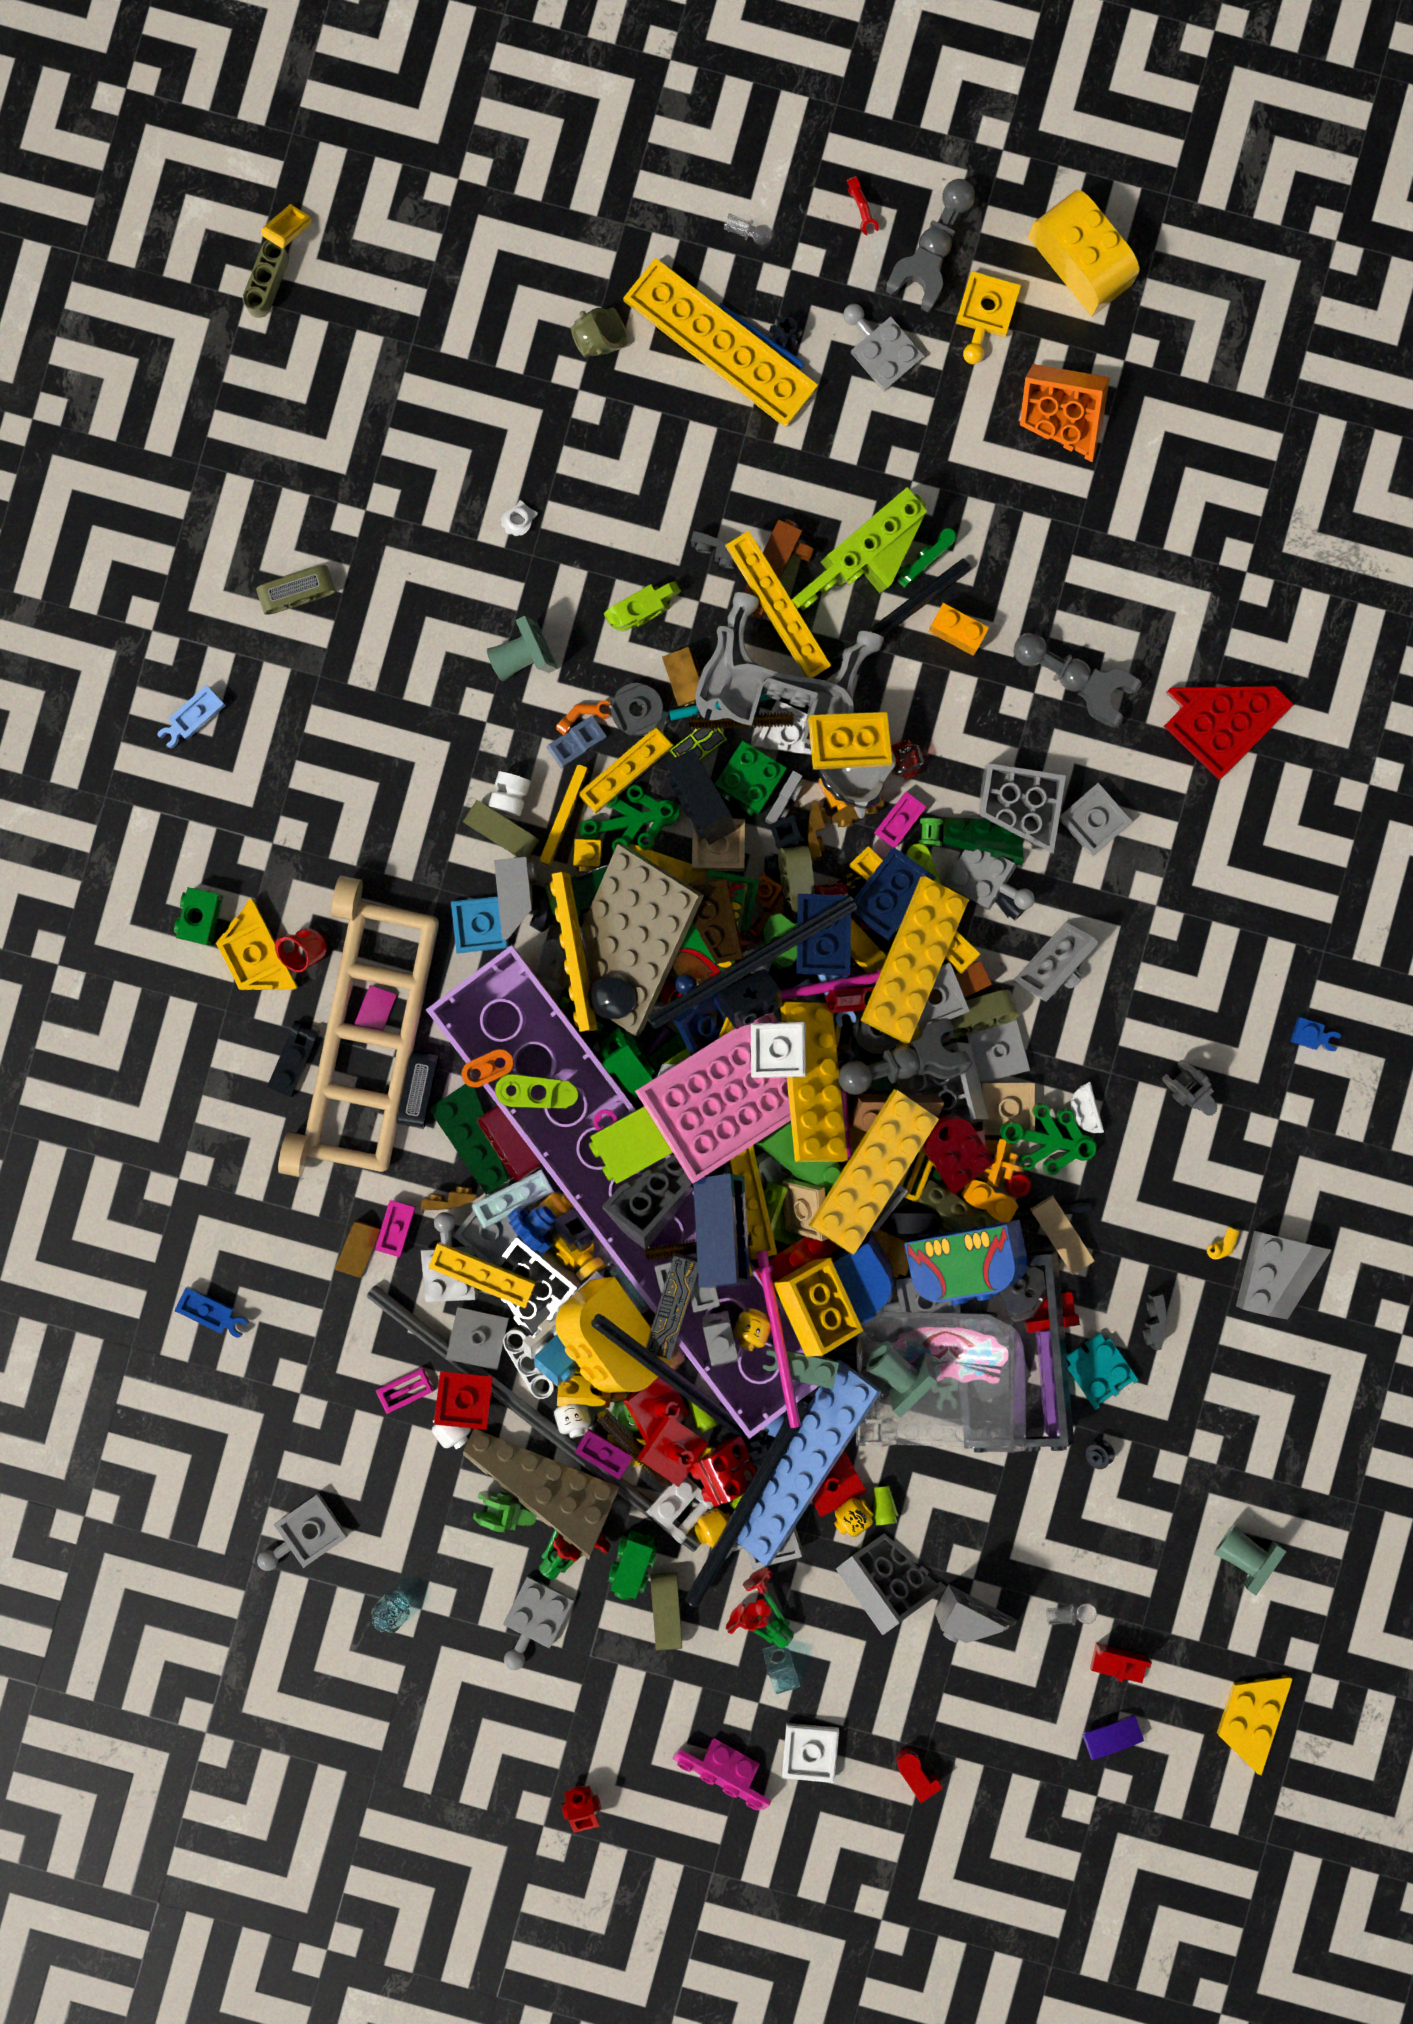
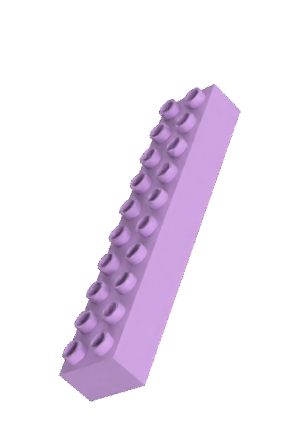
M511 945L427 1008L426 1011L466 1064L494 1050L502 1049L508 1051L514 1059V1067L507 1075L517 1074L570 1081L577 1088L578 1099L568 1108L509 1107L500 1103L495 1094V1087L500 1078L483 1085L656 1314L662 1293L654 1266L671 1262L673 1257L648 1261L644 1248L624 1234L604 1211L602 1206L620 1186L639 1178L643 1172L649 1169L651 1171L665 1162V1159L672 1156V1153L618 1184L615 1183L614 1179L611 1181L607 1179L602 1170V1167L605 1166L601 1156L596 1158L589 1146V1143L592 1142L590 1136L599 1132L594 1127V1116L599 1111L608 1109L616 1114L619 1121L637 1111L638 1108L628 1095L623 1093L616 1079L608 1073L601 1059L576 1026L570 1022V1018L558 1006V1002L521 953ZM503 1058L496 1060L498 1068L505 1066L506 1062ZM474 1069L472 1072L477 1078H480V1070ZM510 1085L507 1087L506 1092L508 1095L513 1096L516 1094L515 1086ZM536 1085L532 1090V1095L536 1100H542L546 1097V1089L542 1085ZM602 1114V1120L598 1121V1124L601 1128L604 1126L605 1129L613 1122V1118L611 1115L607 1117V1114ZM694 1188L665 1228L650 1244L652 1248L653 1245L656 1247L657 1244L658 1247H660V1244L663 1246V1243L665 1246L666 1243L670 1245V1242L672 1245L673 1242L675 1244L676 1242L679 1244L680 1241L681 1243L683 1241L686 1243V1240H688V1243L689 1240L693 1242V1239L696 1242ZM695 1253V1254H692V1255L690 1254V1255H685V1256H689V1257H690V1256H694V1255H697V1254ZM749 1260L753 1276H750V1285L716 1288L720 1306L694 1312L691 1299H689L676 1341L749 1439L787 1411L779 1369L777 1368L774 1371L763 1369V1364L772 1365L775 1362L773 1356L766 1355V1350H775L772 1331L766 1345L762 1348L754 1347L753 1351L738 1346L739 1340L734 1337L739 1361L713 1367L703 1330L702 1316L728 1310L733 1331L739 1315L742 1312H748L750 1308L768 1315L763 1285L754 1270L757 1266L752 1260ZM775 1291L786 1350L804 1353ZM792 1380L796 1403L818 1386Z

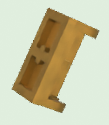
M686 647L662 656L678 706L684 705L686 707L695 704L697 685L702 673L694 650Z

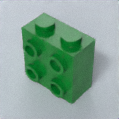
M742 741L715 783V787L722 799L728 802L733 799L740 804L738 808L752 816L753 812L759 815L787 768Z
M617 1028L598 1042L601 1049L598 1055L602 1059V1064L610 1075L613 1074L617 1079V1084L625 1095L630 1093L636 1100L639 1097L635 1091L652 1081L656 1072L644 1052H640L637 1043L630 1033L627 1032L624 1035L621 1029Z
M629 1530L628 1536L622 1535L617 1556L620 1559L619 1562L613 1561L608 1581L612 1582L610 1591L615 1592L614 1595L623 1600L636 1599L638 1592H644L649 1573L646 1571V1568H652L657 1554V1547L654 1546L653 1537L633 1530Z

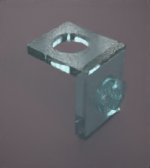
M777 1645L763 1648L765 1662L775 1693L780 1694L801 1687L789 1646L779 1648ZM776 1651L785 1653V1658L780 1662H773L771 1660V1655Z

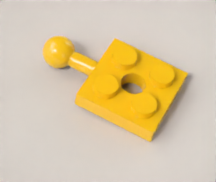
M971 271L956 320V324L975 329L972 343L968 344L963 351V357L967 363L977 364L983 359L984 350L981 345L985 332L1003 338L1006 337L1021 285ZM986 298L991 299L995 303V308L985 310L981 306V301Z

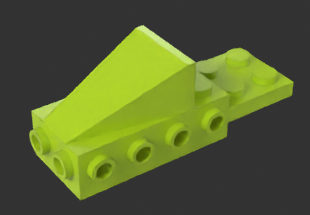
M908 487L905 488L821 561L827 570L791 600L796 609L800 607L804 611L818 599L816 593L819 590L824 594L836 582L840 586L845 582L850 585L862 574L867 577L879 593L888 588L901 566L925 513H927V510L924 508L926 506L924 500L918 494L914 495Z

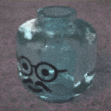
M399 1593L383 1595L371 1609L373 1626L382 1633L384 1631L395 1633L410 1617L409 1602Z

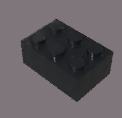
M693 748L665 763L669 771L665 774L674 795L678 797L686 816L690 818L700 840L705 838L708 845L736 831L730 811Z

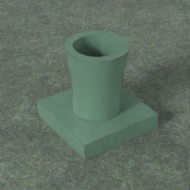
M526 616L515 620L522 634L521 637L487 648L490 663L499 679L503 682L532 663L535 664L537 669L547 673L558 669L538 622Z
M885 1341L877 1346L865 1364L866 1371L890 1385L889 1392L892 1410L900 1418L937 1383L931 1356L923 1352L910 1364L889 1341Z
M1235 1524L1230 1527L1214 1551V1555L1232 1563L1249 1574L1243 1584L1254 1595L1258 1594L1286 1553L1274 1541L1270 1543L1265 1551L1248 1538Z

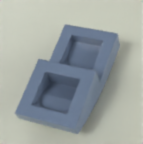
M590 716L571 728L568 733L548 744L546 748L562 769L599 744L607 736L594 717Z

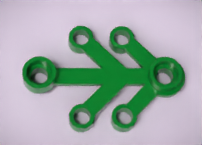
M633 785L627 791L629 800L633 803L639 802L651 811L641 813L619 800L618 797H615V800L608 803L605 807L613 808L625 815V817L598 823L591 819L585 820L580 825L579 830L582 839L598 840L601 833L627 828L623 836L613 842L612 848L614 852L618 844H624L628 847L643 824L653 822L648 832L642 833L638 837L639 847L647 851L654 846V840L662 828L670 826L678 820L679 809L674 802L669 800L657 802L644 794L640 786ZM633 791L640 792V795L638 797H632L631 793ZM664 809L671 811L669 815H662L661 812ZM588 826L594 827L592 832L585 831ZM645 838L651 840L648 845H643L641 841Z
M1043 1103L1035 1104L1032 1113L1042 1122L1048 1134L1022 1129L1014 1121H1007L1000 1128L1001 1137L1008 1143L1014 1144L1020 1140L1044 1144V1146L1031 1154L1023 1153L1020 1155L1019 1165L1026 1170L1033 1169L1036 1163L1060 1148L1069 1151L1056 1160L1048 1158L1043 1162V1170L1049 1175H1056L1062 1167L1075 1159L1080 1161L1089 1160L1096 1152L1094 1139L1088 1135H1082L1074 1121V1114L1066 1108L1060 1109L1057 1112L1056 1118L1058 1122L1066 1126L1072 1140L1062 1137L1050 1116L1049 1107ZM1044 1107V1114L1039 1116L1038 1109ZM1064 1113L1069 1114V1118L1066 1121H1062ZM1009 1127L1014 1129L1011 1135L1006 1134V1130ZM1085 1143V1150L1079 1151V1146ZM1030 1157V1164L1024 1165V1160ZM1055 1163V1168L1049 1171V1164Z

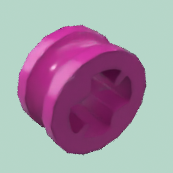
M608 1109L601 1110L594 1116L593 1123L597 1131L604 1129V1126L601 1128L598 1124V1121L602 1120V1114H607V1117L612 1116L613 1122L610 1125L618 1121L613 1111Z

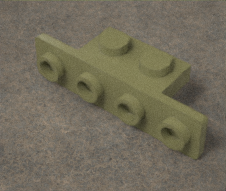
M931 1180L927 1182L919 1198L921 1204L938 1213L937 1230L940 1233L1001 1223Z

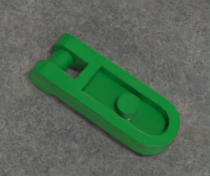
M944 529L938 538V542L932 548L927 545L917 555L919 560L912 566L910 563H907L897 573L900 576L897 581L904 589L951 548L956 538L955 532L952 529Z

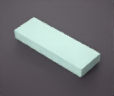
M541 1169L521 1181L473 1204L472 1208L483 1229H486L507 1218L508 1214L518 1206L525 1209L548 1197L554 1191Z

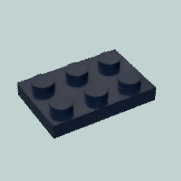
M893 847L853 899L857 909L851 914L889 941L902 923L920 877L926 876L933 881L936 880V877Z
M798 894L797 926L846 898L847 895ZM851 913L796 945V974L850 975Z

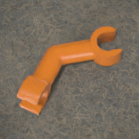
M603 700L598 704H576L561 719L556 729L563 735L566 734L581 714L598 715L601 719H608L610 714L601 713L600 708L602 706H610L611 703Z

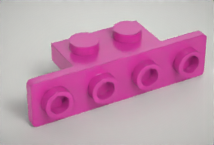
M715 1738L711 1740L702 1761L681 1749L672 1758L678 1762L677 1766L688 1772L692 1770L698 1773L700 1779L711 1785L715 1783L721 1786L724 1793L734 1798L737 1796L746 1801V1805L754 1810H764L771 1804L770 1799L749 1788L760 1764Z

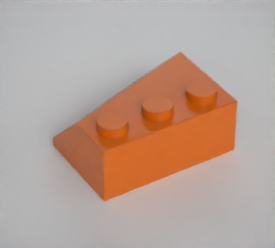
M1033 364L1025 378L1020 426L1046 439L1051 438L1063 444V448L1071 452L1075 450L1085 455V459L1093 462L1103 425L1109 377Z

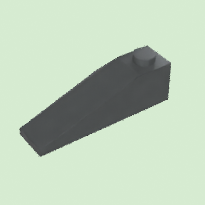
M672 1155L665 1159L664 1163L651 1171L649 1169L634 1181L620 1186L602 1208L624 1234L646 1250L668 1224L693 1190L694 1185L676 1156Z

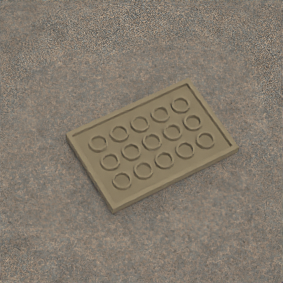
M618 844L580 933L590 987L597 979L615 977L627 981L635 989L637 1000L633 1011L626 1017L611 1020L634 1036H639L644 1030L648 1021L647 1016L653 1010L704 895L626 845ZM564 967L558 984L569 990L571 985L570 975L566 973Z

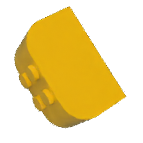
M1074 190L1032 224L1028 238L1091 317L1134 283L1139 273V264L1133 251L1093 200L1081 190Z
M615 1277L589 1280L560 1307L556 1316V1332L566 1347V1354L579 1365L581 1375L600 1391L607 1393L636 1392L647 1388L658 1376L592 1327L591 1321L596 1314H601L644 1347L649 1337L650 1326ZM657 1356L668 1366L674 1363L672 1357L667 1359Z

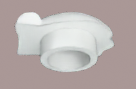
M520 500L515 507L507 510L502 515L501 525L509 535H524L529 530L532 520L538 513Z

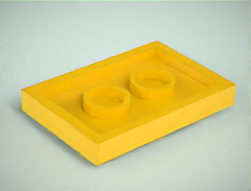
M887 712L810 715L808 717L813 770L883 767L893 764Z

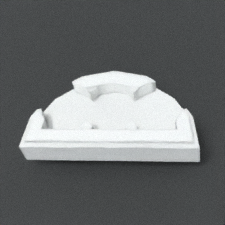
M1088 1082L1080 1086L1073 1094L1070 1102V1111L1074 1114V1121L1080 1128L1092 1133H1103L1104 1130L1092 1086Z

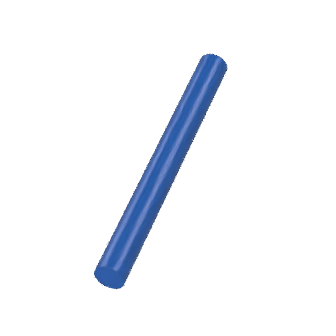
M722 303L718 305L724 312L801 371L805 362L787 349H783L777 342L772 343L773 340Z

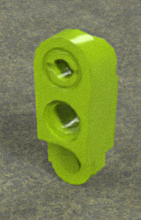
M676 581L666 584L661 588H658V586L653 588L650 584L610 607L604 613V616L610 626L617 631L624 632L636 625L640 627L669 610L670 607L667 601L678 595L681 590Z
M511 1074L500 1078L495 1087L498 1101L509 1107L568 1108L578 1099L577 1088L570 1081ZM510 1085L515 1086L517 1090L513 1096L508 1095L506 1092L507 1087ZM536 1085H542L546 1089V1097L542 1100H536L532 1095V1090Z

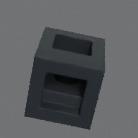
M794 815L770 824L778 849L808 844L803 827ZM792 826V828L789 830H786L784 832L780 831L782 829Z
M576 1208L555 1218L554 1231L556 1234H559L571 1252L576 1249L582 1252L592 1245L594 1232Z

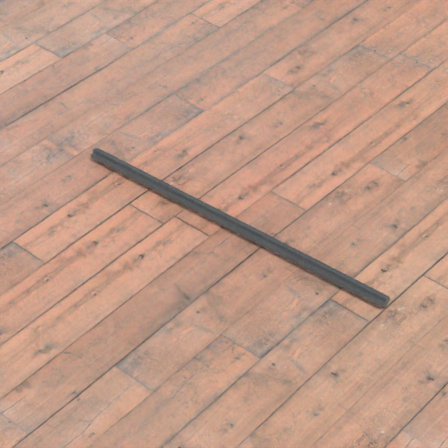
M373 1286L367 1293L369 1300L446 1359L449 1346L447 1340L378 1286ZM448 1360L464 1374L493 1377L481 1367ZM493 1377L492 1396L598 1479L618 1486V1494L659 1525L646 1512L654 1503L622 1477L619 1480L574 1453L579 1443L567 1434H561L556 1425ZM676 1519L672 1523L677 1528L681 1525ZM689 1531L686 1534L687 1538L682 1544L694 1552L698 1549L701 1542L694 1533Z

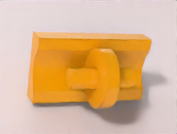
M999 1139V1141H985L986 1149L990 1155L995 1156V1163L977 1177L987 1181L988 1185L1000 1187L1002 1177L1011 1180L1013 1171L1021 1172L1022 1167L1015 1165L1018 1155L1010 1153L1011 1143L1003 1139Z

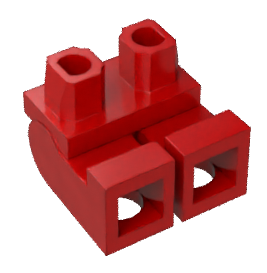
M741 1436L723 1441L713 1452L696 1461L690 1470L693 1478L701 1479L704 1485L701 1492L704 1501L712 1502L714 1507L743 1495L750 1483L744 1476L745 1470H749L752 1477L757 1470V1467L753 1466V1460L745 1462L751 1456L748 1455L749 1451ZM733 1446H737L739 1448L741 1453L740 1457H735L732 1451Z

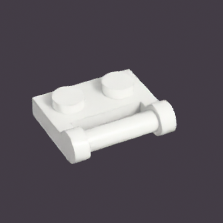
M686 1476L679 1487L675 1484L668 1486L646 1512L678 1543L682 1544L687 1538L686 1534L697 1523L698 1518L714 1506L712 1502L704 1501L701 1494L702 1490ZM696 1498L700 1503L677 1528L672 1523L688 1504Z

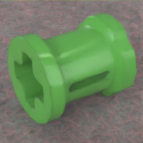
M921 818L922 838L919 840V844L929 847L942 846L940 841V825L943 824V820Z

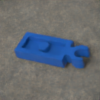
M190 1287L185 1288L174 1310L220 1334L224 1332L225 1328H228L230 1334L237 1338H240L243 1333L236 1330V1323L239 1322L247 1325L249 1322L245 1317H233L232 1314L235 1309Z

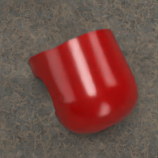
M312 928L301 929L295 935L288 934L284 937H279L275 942L277 957L283 965L294 972H302L320 962L325 956L327 949L324 937ZM285 940L294 941V950L291 953L287 954L283 950ZM300 946L305 951L307 958H303L299 954L298 948Z

